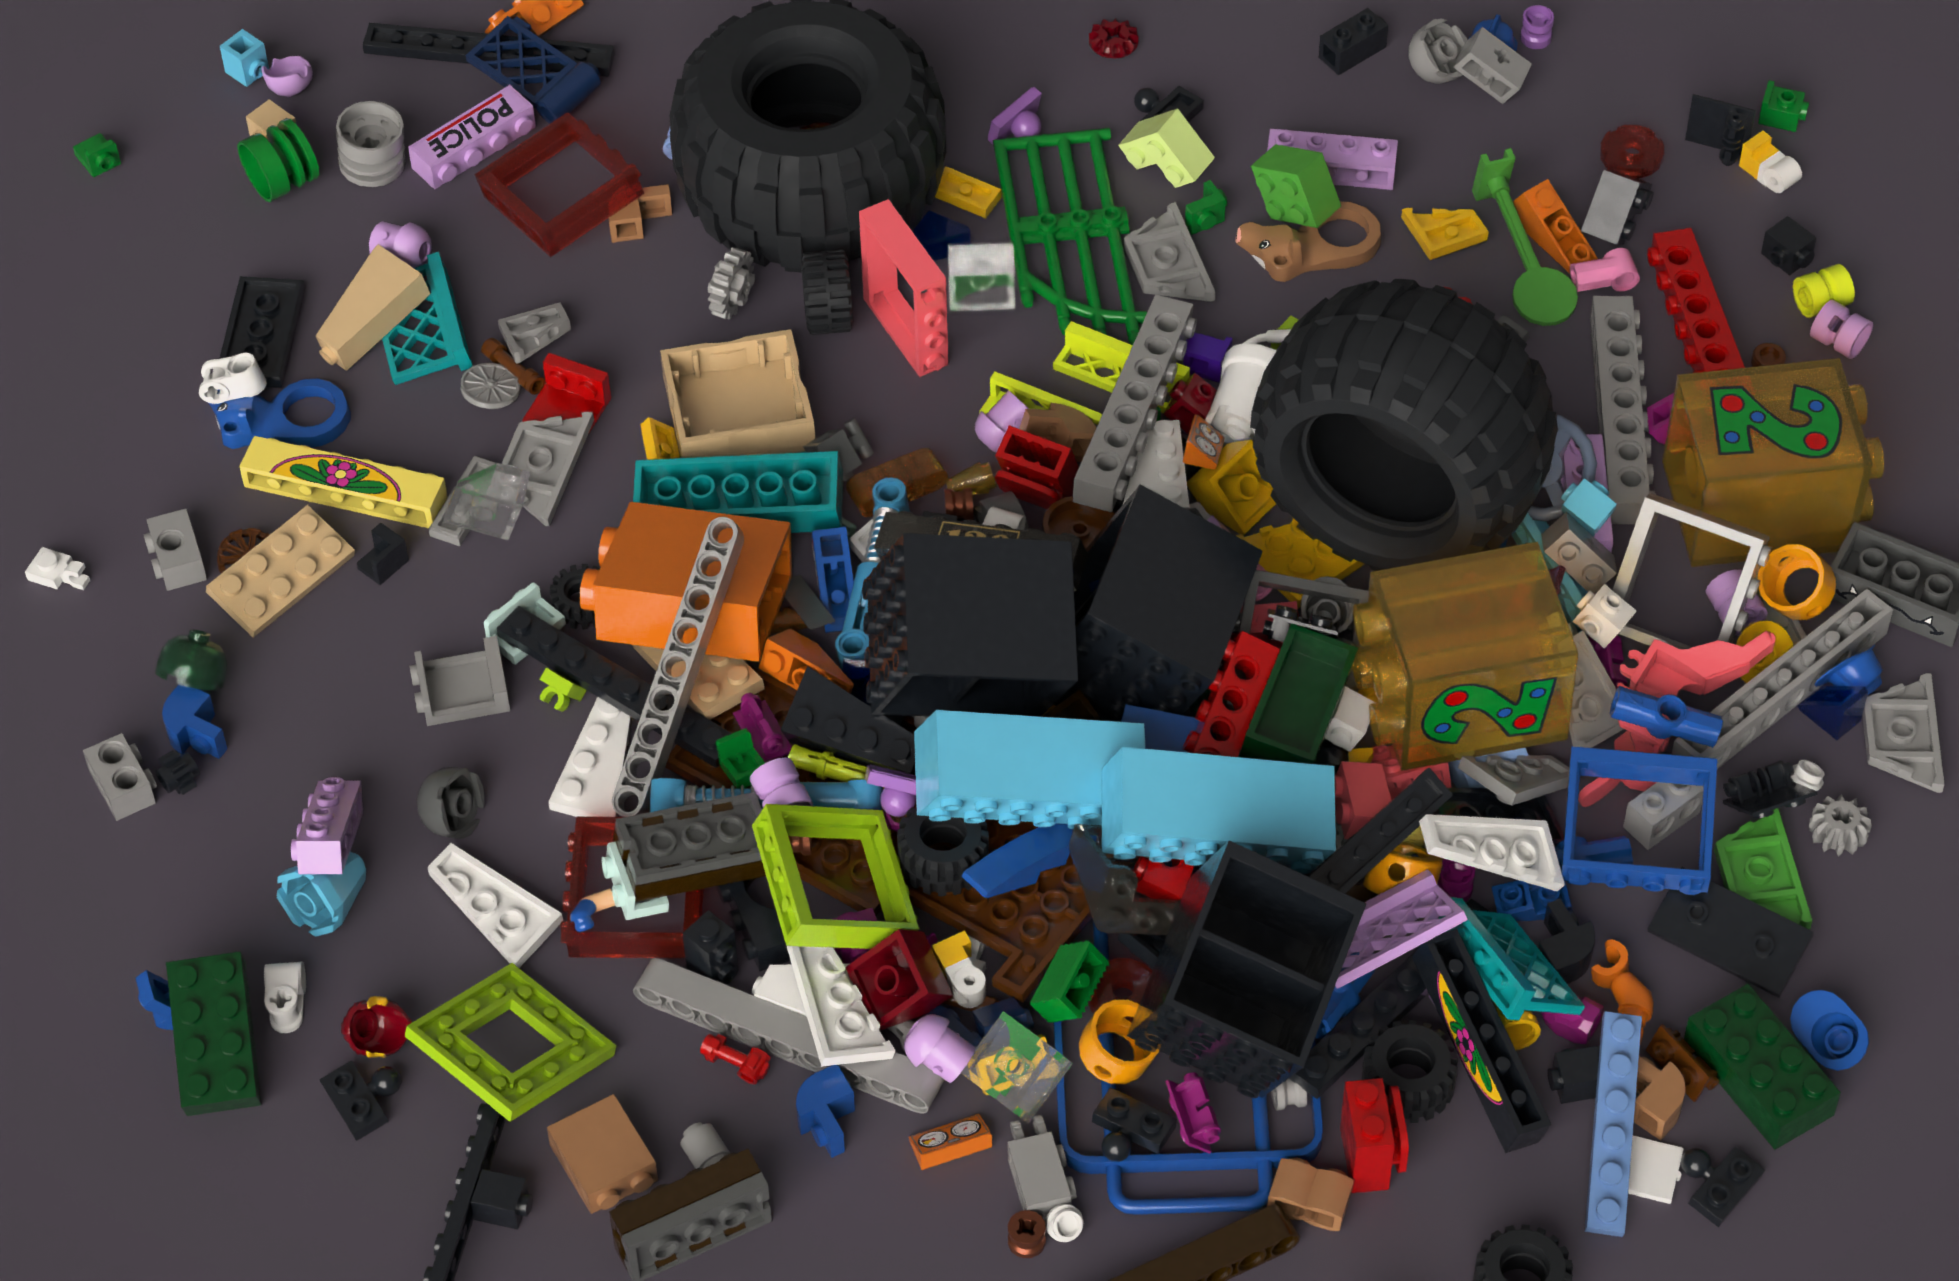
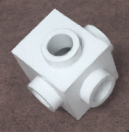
M1604 584L1596 594L1589 590L1580 600L1576 607L1581 611L1572 622L1605 649L1636 613V610Z

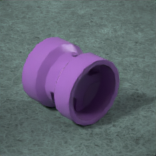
M1542 5L1528 7L1523 13V26L1520 34L1521 42L1531 49H1543L1550 44L1552 39L1554 13L1551 9Z

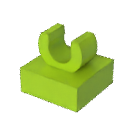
M547 667L539 679L549 685L541 692L540 700L549 704L552 697L557 694L558 701L554 708L561 712L568 708L569 697L581 701L587 691Z

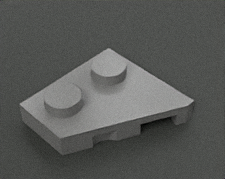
M561 302L498 320L500 332L516 364L524 361L571 330L569 318Z

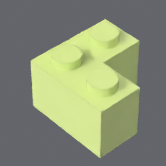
M1178 108L1139 121L1118 145L1136 170L1157 164L1163 171L1166 179L1175 188L1195 182L1215 158Z

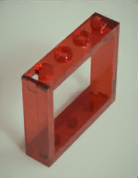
M568 112L474 174L484 198L549 257H552L644 194L639 181V177L642 175L633 163L628 165L617 149L611 150L599 134H592L582 119L577 121ZM576 141L615 177L546 223L507 187Z
M576 816L575 832H570V835H568V851L573 852L572 861H566L565 879L566 882H570V891L563 892V912L568 913L567 921H561L560 942L567 944L568 956L575 958H685L682 933L702 916L704 889L686 892L683 932H577L575 930L574 921L571 922L570 914L579 901L585 897L589 845L607 846L608 843L613 842L616 819L623 818Z

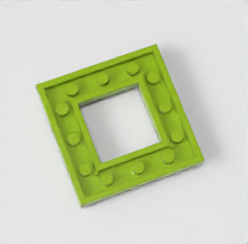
M510 963L407 1025L405 1037L510 1122L613 1057L616 1050V1045L513 963ZM509 1009L555 1045V1047L513 1073L467 1037V1035Z

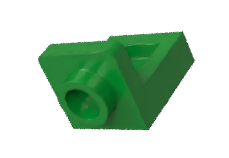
M1211 180L1204 182L1203 198L1186 205L1185 224L1191 235L1208 230L1225 221V207L1228 204L1226 195L1222 189H1217Z
M744 728L716 741L720 767L736 789H741L742 785L744 788L752 786L750 776L757 768L765 764L753 747L751 733L747 728Z

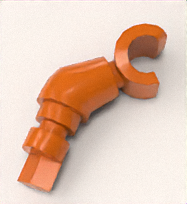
M1607 940L1605 942L1606 958L1609 963H1613L1615 966L1604 968L1597 964L1591 967L1592 981L1597 986L1611 990L1618 1003V1013L1642 1016L1641 1045L1644 1034L1643 1028H1645L1646 1022L1651 1020L1654 1002L1652 993L1633 973L1629 972V959L1626 947L1619 941Z

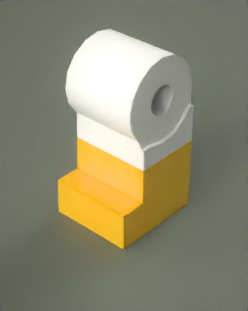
M1763 130L1743 144L1739 166L1765 187H1768L1775 193H1782L1801 180V167L1794 158L1785 156L1771 144L1772 137Z
M965 930L932 945V951L956 1002L965 1008H974L982 1004L986 997V978L984 973L979 968L974 967L969 959L972 957L971 940Z

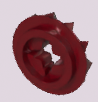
M1117 18L1113 22L1103 19L1100 25L1093 24L1092 32L1089 33L1091 49L1096 54L1106 58L1115 59L1128 56L1134 52L1139 42L1137 28L1130 27L1128 20L1120 23ZM1116 34H1119V38L1113 37L1112 39L1108 40V35L1115 36Z

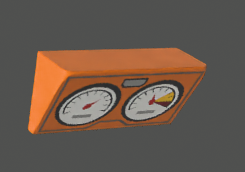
M1196 414L1187 438L1183 462L1214 470L1217 468L1225 437Z
M980 1114L909 1136V1141L921 1170L991 1148L992 1134Z

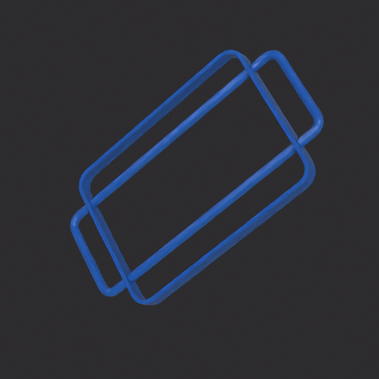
M1096 831L1099 836L1095 846L1089 847L1094 851L1102 844V832ZM1172 861L1163 862L1166 866L1172 867ZM1203 865L1194 866L1192 874L1199 870ZM1134 866L1126 876H1133L1132 871L1134 869ZM1105 901L1092 917L1094 946L1109 961ZM1110 964L1106 966V972H1103V977L1100 978V983L1097 984V1010L1103 1004L1112 1001ZM1061 1021L1053 1022L1059 1144L1063 1146L1068 1167L1079 1173L1106 1174L1109 1200L1116 1209L1123 1213L1144 1215L1257 1210L1268 1203V1196L1273 1184L1272 1168H1278L1282 1158H1301L1310 1163L1321 1150L1323 1134L1320 1097L1316 1099L1310 1094L1314 1138L1309 1145L1301 1149L1271 1151L1267 1095L1262 1098L1259 1096L1258 1098H1252L1256 1151L1211 1152L1210 1154L1129 1155L1120 1162L1111 1161L1105 1156L1081 1155L1069 1146L1067 1140ZM1113 1033L1099 1035V1041L1103 1048L1115 1057ZM1314 1039V1042H1313V1044H1312L1311 1049L1316 1045V1044H1315V1039ZM1101 1080L1102 1099L1110 1087L1117 1090L1116 1084H1110ZM1104 1128L1105 1137L1107 1134L1111 1133V1131ZM1257 1169L1258 1191L1250 1196L1134 1200L1125 1197L1122 1192L1121 1173Z

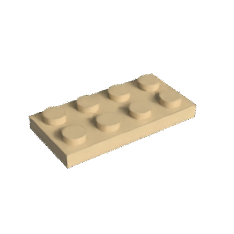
M306 505L206 585V593L254 638L354 557L355 549L309 505Z
M633 645V648L657 671L664 649ZM705 654L688 704L694 711L711 720L741 703V698L746 693H753L755 695L764 690L763 679L743 659ZM678 661L673 665L671 669L672 677H679L685 672V661Z

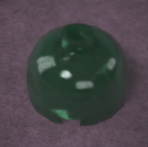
M190 629L189 635H177L163 645L157 659L155 674L167 680L168 674L178 678L177 684L186 687L215 690L217 684L221 689L224 687L227 674L225 652L218 643L210 640L208 632Z

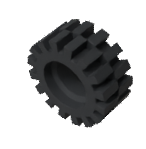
M576 564L571 565V572H567L565 568L562 569L560 577L555 575L553 584H550L552 606L565 616L566 624L570 622V628L576 629L578 624L582 625V630L588 629V623L591 622L595 627L594 611L581 609L580 602L569 599L574 593L580 592L582 577L588 568V564H582V569H577ZM593 565L592 569H599V567Z

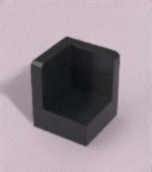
M379 523L371 530L374 548L357 562V569L381 585L406 564L409 558L405 539L384 524Z

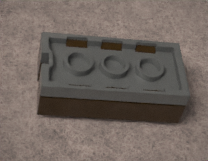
M756 792L616 819L613 842H616L623 864L626 867V872L635 894V902L766 876L752 824L762 811Z
M749 1149L739 1153H729L715 1164L704 1169H694L682 1179L670 1184H661L652 1189L650 1193L635 1200L623 1201L615 1209L609 1211L615 1250L632 1281L646 1280L772 1222L771 1207L767 1201L770 1199L768 1183Z

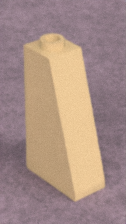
M378 244L372 250L316 334V338L321 346L319 353L323 359L330 365L336 363L346 371L351 368L431 294L422 274Z

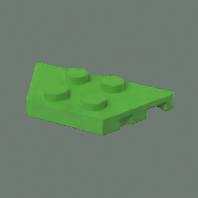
M1778 808L1773 810L1774 813L1772 815L1761 818L1754 823L1750 820L1739 827L1736 833L1728 834L1715 842L1714 853L1726 889L1807 929H1811V914Z

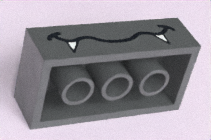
M1854 522L1831 564L1836 578V591L1833 600L1847 605L1860 593L1868 589L1893 609L1890 623L1953 647L1959 635V563Z

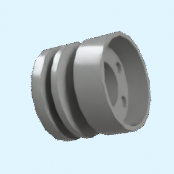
M376 101L359 102L345 108L338 116L336 124L338 164L341 173L348 181L365 187L384 186L396 180L403 172L406 162L404 124L401 115L393 107Z

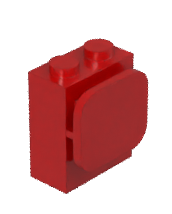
M1009 425L995 455L1002 469L998 470L994 477L998 487L1003 492L1012 491L1018 499L1048 509L1054 502L1065 497H1071L1073 495L1074 478L1079 469L1072 449Z
M1383 1078L1345 1082L1340 1131L1348 1177L1354 1180L1352 1193L1389 1190L1393 1164H1395L1397 1173L1406 1172L1409 1154L1408 1134L1399 1087L1397 1085L1389 1086L1387 1096Z

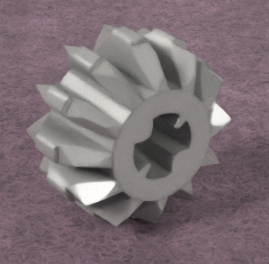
M1842 794L1837 798V801L1827 796L1823 800V804L1817 803L1813 808L1812 817L1809 821V831L1813 833V843H1823L1822 848L1824 852L1834 849L1838 857L1843 853V850L1853 855L1858 847H1864V844L1867 843L1868 833H1870L1872 827L1871 819L1867 818V807H1857V798L1848 802L1845 801Z

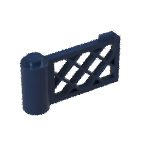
M507 16L465 55L466 61L503 87L511 85L537 109L545 121L553 126H557L601 85L600 72L592 63H576L532 33L530 31L531 25L516 16L512 19ZM509 29L518 34V40L501 42L500 37ZM537 47L541 50L542 56L525 58L523 56V48ZM519 49V58L501 60V50ZM497 51V60L483 61L478 58L484 52ZM560 63L565 66L557 73H547L546 64ZM542 64L543 74L524 75V66ZM520 67V76L506 77L502 74V68ZM543 82V88L535 96L525 90V84Z

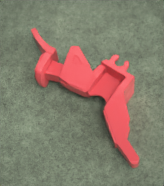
M1765 631L1743 647L1717 640L1689 649H1678L1654 639L1646 654L1637 650L1629 651L1628 657L1635 659L1638 662V666L1636 668H1628L1625 664L1620 665V673L1630 679V687L1620 682L1617 684V688L1621 686L1658 698L1668 694L1677 696L1682 689L1698 695H1706L1749 673V670L1773 651L1776 637L1773 633ZM1662 714L1666 719L1670 720L1668 716ZM1618 720L1619 726L1627 731L1615 739V750L1662 754L1666 750L1670 738H1656L1645 727ZM1599 777L1579 792L1578 802L1582 807H1589L1612 791L1620 781L1630 789L1643 792L1657 782Z

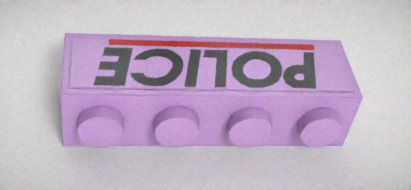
M508 85L408 146L412 169L434 189L446 182H450L454 177L476 166L483 159L496 151L502 150L509 143L534 129L536 124L533 105L511 85Z

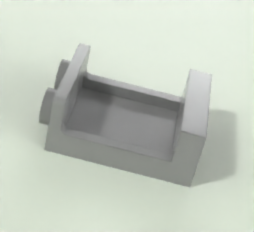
M497 636L483 638L485 651L429 661H423L421 651L414 652L416 664L409 665L413 686L420 685L421 692L414 693L418 714L425 713L427 726L510 712Z

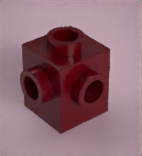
M1196 373L1185 382L1180 379L1169 392V396L1172 399L1164 415L1170 420H1179L1180 428L1189 434L1195 414L1206 420L1217 390Z

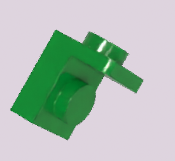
M101 133L73 146L75 156L93 178L121 164L116 143L112 139L107 141Z

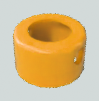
M1787 544L1773 550L1769 554L1770 557L1766 566H1761L1758 571L1760 595L1769 606L1792 620L1811 619L1820 615L1829 607L1836 591V578L1832 567L1812 549L1800 544ZM1801 568H1810L1817 571L1819 574L1818 584L1813 594L1802 603L1797 605L1790 604L1784 593L1788 577L1794 571Z
M1401 842L1365 875L1363 885L1370 891L1380 895L1427 869L1433 874L1438 884L1443 860L1441 857L1428 854L1425 848ZM1409 852H1414L1419 857H1412L1405 854Z
M1112 1000L1107 1002L1093 1014L1082 1031L1079 1040L1080 1057L1087 1070L1102 1081L1110 1084H1127L1135 1081L1147 1070L1159 1053V1049L1151 1052L1138 1047L1135 1044L1136 1040L1127 1036L1131 1022L1125 1017L1134 1018L1139 1006L1138 1003L1130 1000ZM1104 1033H1116L1123 1036L1133 1048V1061H1123L1113 1057L1103 1048L1098 1036Z

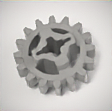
M732 247L730 252L725 253L724 261L720 260L715 265L714 274L708 283V293H711L708 297V301H711L709 310L712 311V315L731 319L733 314H737L738 306H743L747 302L749 291L755 280V274H752L754 266H751L754 257H751L750 252Z

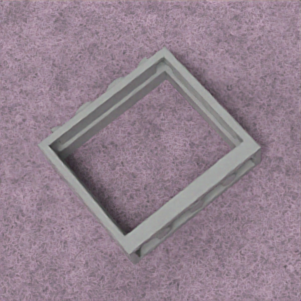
M1653 493L1649 494L1644 498L1613 591L1627 603L1629 602L1659 514L1750 546L1718 638L1720 641L1732 643L1736 631L1742 632L1747 622L1749 613L1745 612L1744 609L1748 598L1753 600L1758 591L1760 580L1756 579L1759 567H1765L1769 560V553L1772 547L1767 546L1770 536ZM1629 623L1618 633L1651 646L1654 639H1657L1678 649L1693 648Z

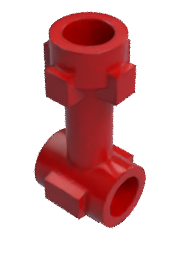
M709 1033L705 1037L700 1048V1054L705 1056V1060L714 1063L717 1059H722L739 1067L737 1075L745 1082L756 1085L759 1079H764L770 1068L769 1061L771 1060V1057L766 1052L752 1047L747 1055L725 1045L727 1039L723 1035L717 1034V1036Z

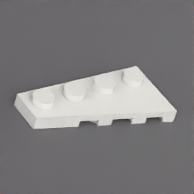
M1179 420L1156 421L1153 430L1148 429L1146 432L1148 433L1144 452H1138L1136 455L1138 457L1136 470L1133 477L1130 476L1123 504L1141 484L1190 511Z
M787 946L821 1066L893 1059L896 1050L890 1040L885 1041L879 1031V1022L874 1014L868 1013L861 1001L862 994L857 986H852L845 975L846 968L834 948Z

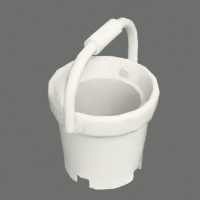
M1291 329L1268 330L1266 333L1256 335L1242 344L1232 346L1226 352L1222 363L1221 381L1205 420L1225 437L1223 445L1250 439L1254 442L1256 429L1250 428L1252 407L1263 372L1277 351L1258 343L1266 341L1268 343H1282Z

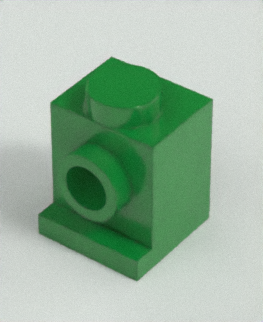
M1769 80L1762 101L1758 124L1796 132L1799 120H1806L1810 102L1804 101L1805 92L1774 86L1775 81Z

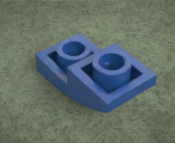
M1519 880L1491 887L1497 913L1511 914L1516 921L1544 920L1547 903L1559 898L1567 910L1571 909L1573 911L1565 880V886L1558 892L1536 885H1529Z

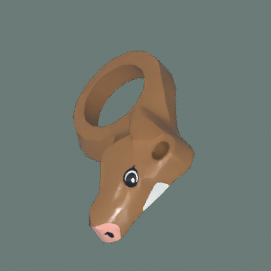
M1340 201L1341 207L1318 228L1301 225L1299 230H1296L1288 225L1261 226L1254 222H1247L1238 228L1235 242L1238 246L1249 252L1269 272L1274 280L1286 282L1309 271L1346 269L1368 262L1375 256L1381 246L1380 222L1366 207L1352 202ZM1342 219L1358 223L1365 229L1367 236L1357 245L1339 247L1326 242L1321 238L1318 231L1327 222Z

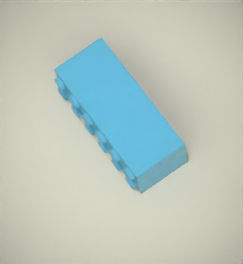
M936 710L914 731L917 815L929 816L931 821H947L954 817L964 818L966 823H982L989 819L999 820L1001 825H1016L1024 821L1033 822V825L1036 827H1051L1055 823L1068 824L1070 829H1085L1089 825L1102 826V768L1122 747L1145 749L1144 723Z
M1122 747L1102 768V853L1114 854L1116 859L1128 860L1136 856L1149 857L1150 861L1157 863L1178 859L1184 860V863L1187 865L1199 866L1204 865L1230 840L1304 875L1311 873L1336 851L1334 766Z

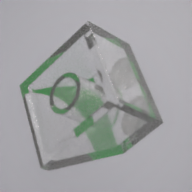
M1013 241L948 243L950 311L1015 309Z
M496 463L457 481L443 522L509 540L524 503L530 472L521 470L514 465Z
M1003 1011L976 1047L973 1056L961 1074L1029 1124L1073 1063Z

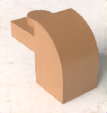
M633 179L619 184L611 191L607 199V213L612 243L644 239L642 219L672 215L669 184L636 188V182Z
M1051 403L1049 410L1025 409L1019 429L1071 448L1076 461L1082 462L1096 426L1084 413L1066 405Z
M1639 1056L1636 1092L1640 1095L1635 1099L1634 1123L1660 1141L1677 1123L1685 1096L1684 1078L1672 1062H1669L1660 1071L1646 1057Z

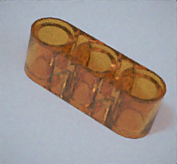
M921 448L856 474L847 482L846 491L861 515L872 517L874 516L872 489L879 480L890 477L901 480L906 487L908 502L942 488L948 480V474L932 449Z

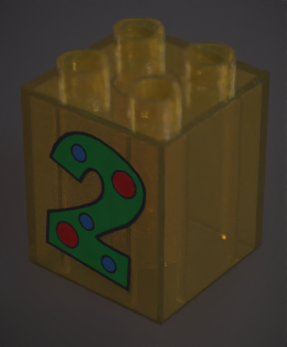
M1840 358L1677 375L1662 458L1673 501L1770 536L1767 546L1772 547L1770 553L1787 544H1800L1812 549L1817 554L1838 552L1854 522L1859 523L1872 520L1874 504L1869 480L1881 478L1884 472V454L1879 438H1865L1861 427L1867 420V400L1863 386L1861 384L1848 385ZM1679 521L1691 567L1746 561L1750 546Z
M1538 541L1370 572L1368 602L1353 606L1354 625L1361 646L1358 647L1352 671L1359 690L1375 689L1378 702L1369 705L1372 735L1377 746L1393 744L1401 771L1461 760L1462 756L1478 757L1568 740L1578 650Z

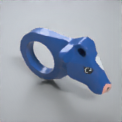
M318 378L303 379L289 384L270 402L260 395H255L253 397L228 400L219 404L209 403L215 413L217 424L222 434L223 445L231 449L250 445L254 436L267 439L274 438L281 442L306 445L310 448L323 446L333 442L344 433L351 420V410L342 390L332 382ZM306 397L325 398L335 406L331 417L315 426L302 427L292 424L286 419L285 414L292 404Z

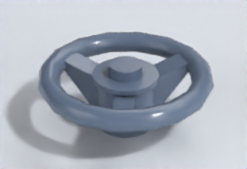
M1557 415V428L1559 430L1555 439L1550 470L1542 486L1545 487L1553 506L1546 508L1531 506L1528 513L1532 520L1546 522L1560 518L1564 514L1561 511L1562 504L1565 502L1561 499L1564 490L1560 480L1565 471L1562 457L1571 438L1579 447L1583 460L1581 481L1584 478L1590 483L1595 480L1597 461L1592 442L1579 425L1561 415Z

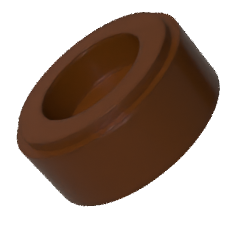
M1763 343L1753 350L1751 365L1756 372L1762 375H1776L1784 368L1786 354L1776 344Z

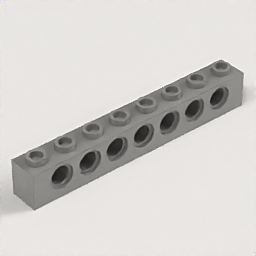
M1155 294L1074 478V503L1112 512L1117 500H1123L1128 483L1126 478L1127 476L1133 477L1138 461L1136 455L1138 452H1144L1148 433L1146 432L1148 429L1153 430L1158 415L1157 406H1163L1168 391L1166 385L1167 383L1174 382L1178 367L1176 362L1177 360H1183L1187 349L1186 339L1187 337L1192 338L1194 335L1197 319L1192 318V303Z
M1593 296L1590 312L1599 434H1602L1609 498L1617 503L1616 509L1611 515L1612 524H1636L1644 498L1651 493L1656 495L1655 491L1649 489V484H1653L1654 471L1653 464H1647V458L1651 456V438H1645V432H1648L1649 428L1647 412H1643L1642 406L1646 405L1647 390L1646 386H1640V380L1644 379V360H1638V355H1641L1642 336L1636 335V329H1639L1640 311L1634 310L1633 296Z
M1864 590L1710 712L1722 716L1721 719L1723 720L1721 732L1713 748L1678 737L1674 740L1671 755L1716 758L1718 769L1819 689L1821 686L1816 687L1814 684L1822 675L1844 660L1866 651L1887 634L1893 609L1870 590Z

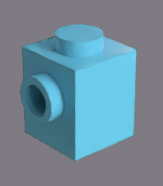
M241 29L220 45L225 73L244 86L248 87L255 80L263 76L262 66H266L269 70L264 43L244 29Z
M1584 478L1579 485L1573 482L1564 492L1561 499L1565 502L1562 504L1561 511L1571 515L1594 537L1613 514L1617 503L1608 497L1609 491L1602 484L1595 480L1590 483Z

